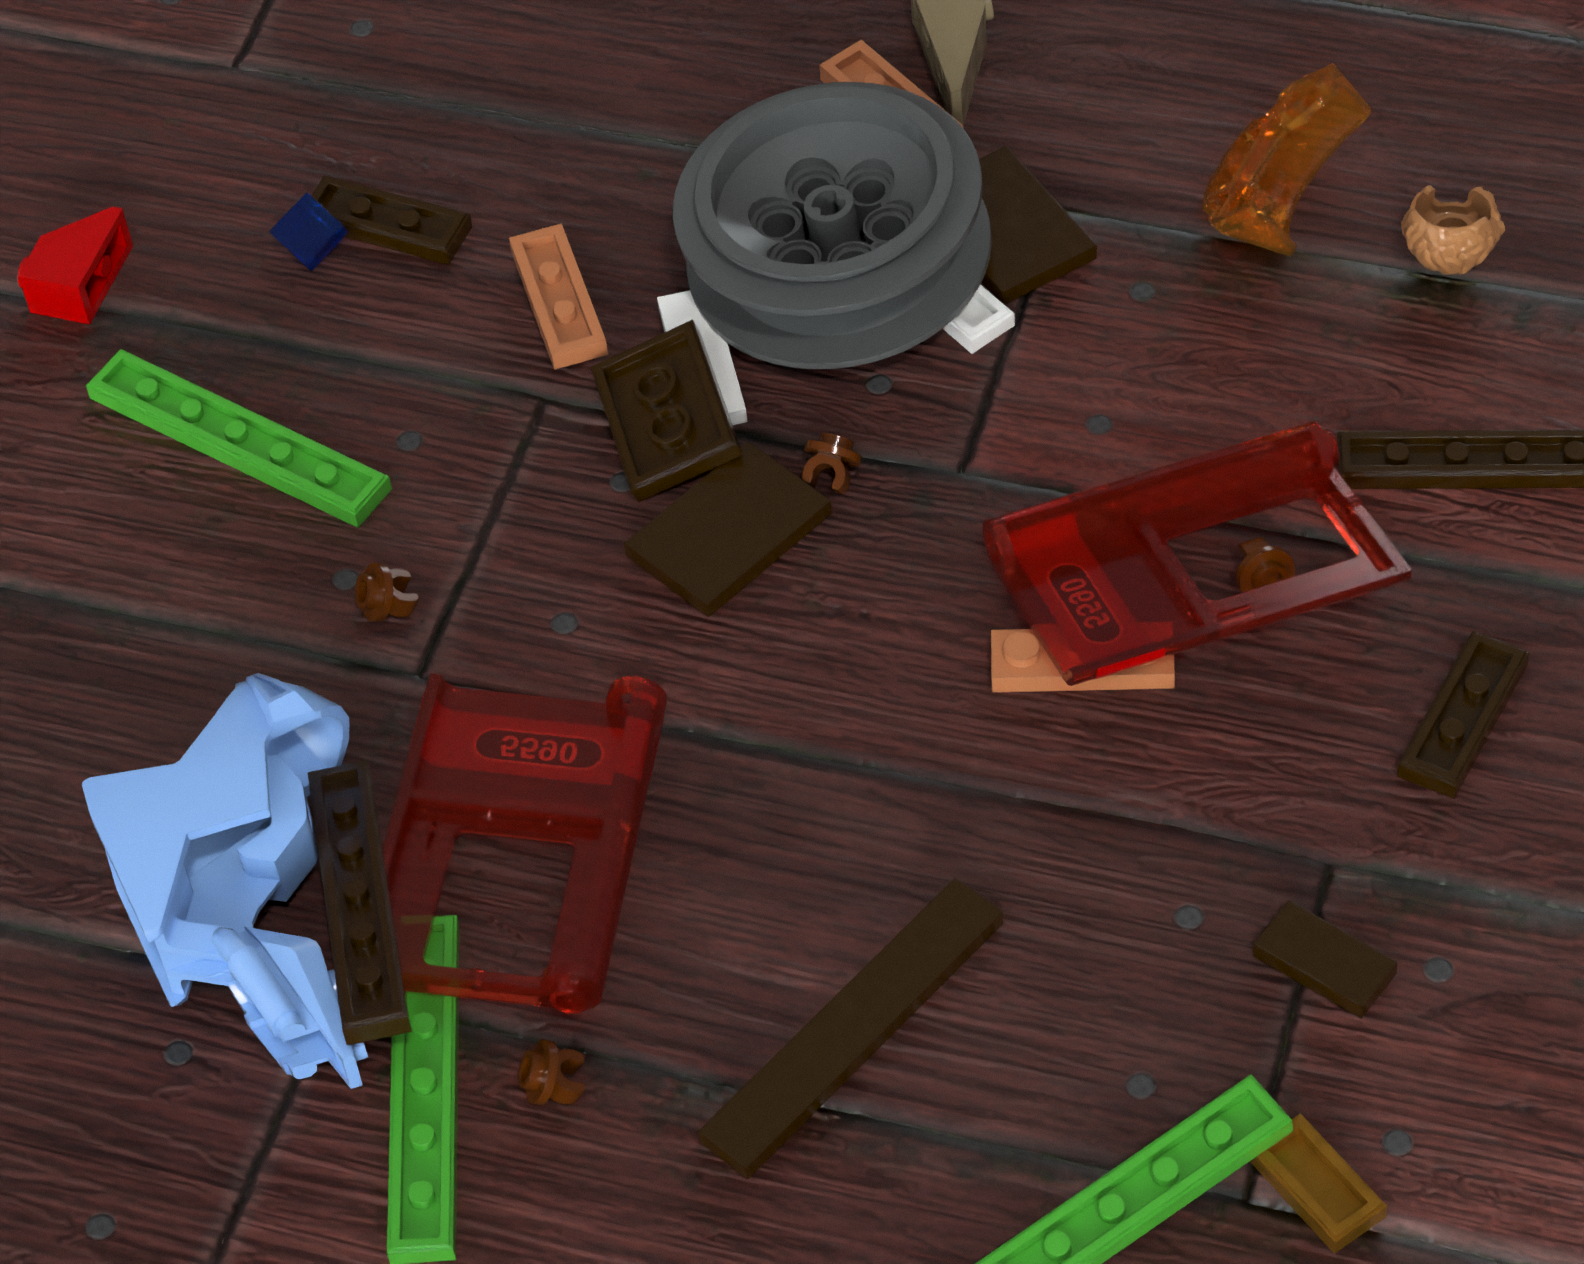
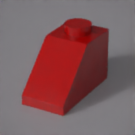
M112 206L39 237L30 255L23 258L18 269V284L23 290L30 313L91 324L133 248L123 208Z

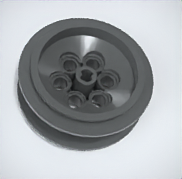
M832 82L805 86L776 94L740 111L720 125L699 145L680 175L673 200V223L676 238L681 252L686 259L689 289L703 319L717 335L739 351L772 364L792 368L837 369L859 366L894 356L927 340L951 322L970 302L986 273L992 246L990 220L982 199L981 166L977 151L964 128L949 113L933 102L906 90L875 83Z

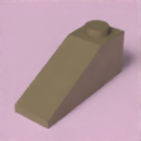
M911 0L912 23L945 111L964 126L987 45L986 21L993 20L994 18L992 1Z

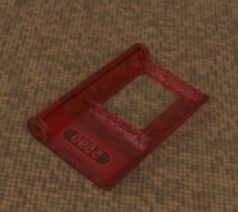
M1315 421L984 520L982 530L985 547L994 570L1061 677L1069 686L1105 677L1162 659L1169 655L1409 581L1412 575L1410 566L1363 506L1360 498L1354 494L1333 466L1339 460L1336 440L1329 429L1323 430ZM1311 498L1320 505L1357 556L1220 600H1209L1203 596L1166 541L1173 537L1294 500Z
M430 673L383 845L405 991L549 1007L571 1014L594 1008L601 1002L668 700L665 690L659 684L643 677L624 676L610 684L606 703L459 688L447 683L441 674ZM632 693L630 704L626 703L621 696ZM477 833L567 843L575 847L549 964L543 970L541 976L531 977L487 972L482 969L429 965L424 961L454 842L460 834Z

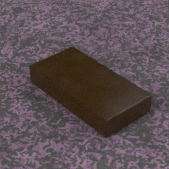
M1288 900L1253 944V956L1361 1019L1397 974L1398 962L1290 900Z

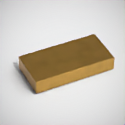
M1300 1113L1292 1119L1293 1132L1260 1153L1250 1163L1335 1254L1385 1219L1387 1205Z

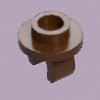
M821 433L819 441L807 440L804 451L814 457L810 458L803 468V481L815 488L820 472L826 468H833L835 470V478L832 483V489L838 494H844L850 485V472L846 465L858 467L862 460L860 454L852 451L854 442L829 433Z
M1262 537L1238 544V550L1245 557L1236 574L1237 586L1243 595L1253 602H1268L1281 596L1290 587L1295 576V564L1289 554L1280 547L1268 546Z
M372 562L367 566L364 574L358 576L355 584V601L358 608L363 609V613L369 621L381 622L386 619L388 614L396 617L412 615L419 597L415 593H404L411 578L410 572L399 568L389 569L385 563Z
M541 1039L533 1050H527L520 1063L518 1082L520 1088L526 1089L528 1101L532 1104L543 1105L550 1097L553 1101L564 1105L576 1103L585 1091V1084L570 1081L561 1072L575 1074L584 1062V1055L573 1049L558 1051L554 1041Z

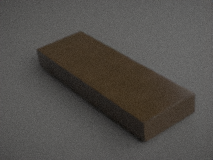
M325 175L300 212L302 224L305 227L450 265L472 229L469 213Z
M1472 631L1400 759L1397 777L1455 799L1528 665L1530 652Z

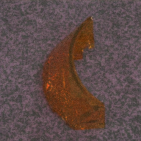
M1333 63L1292 82L1279 94L1275 105L1262 117L1253 119L1224 154L1219 166L1208 182L1202 208L1210 216L1207 221L1219 233L1289 257L1293 255L1297 246L1290 238V225L1301 196L1326 160L1368 118L1372 111L1367 102Z

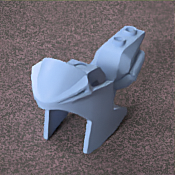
M256 673L247 676L246 681L235 684V689L226 698L186 753L176 763L89 777L82 782V788L93 825L105 848L117 892L171 1008L187 1001L193 981L228 986L245 1013L244 1018L247 1025L287 1075H293L297 1079L311 1077L317 1072V1064L329 1061L347 1085L353 1089L363 1085L356 1061L368 1058L364 1042L346 1045L342 1030L334 969L327 970L320 946L315 940L308 937L261 930L253 926L260 910L268 900L286 902L317 863L318 851L314 825L307 797L310 795L308 772L342 765L349 742V716L340 705L303 686L282 682L278 679Z

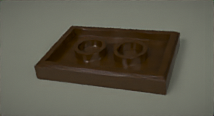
M1007 146L979 159L983 183L982 199L987 208L992 237L990 260L982 282L999 301L1005 305L1097 259V245Z
M693 319L591 366L630 490L638 503L743 455L701 333Z
M749 441L741 447L743 455L717 466L624 543L628 558L707 617H710L832 514L830 499Z

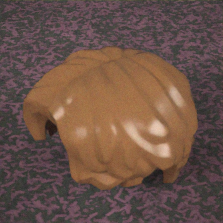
M1428 185L1416 194L1410 209L1404 215L1401 221L1402 234L1407 241L1410 252L1426 269L1439 271L1442 275H1464L1471 271L1473 267L1481 264L1500 240L1501 235L1505 231L1504 222L1501 221V214L1497 210L1493 194L1484 190L1483 186L1473 188L1468 194V200L1465 203L1437 200L1434 197L1435 188Z

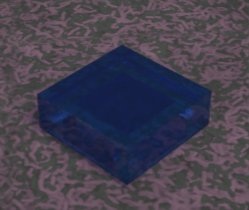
M306 192L269 232L312 271L349 231Z

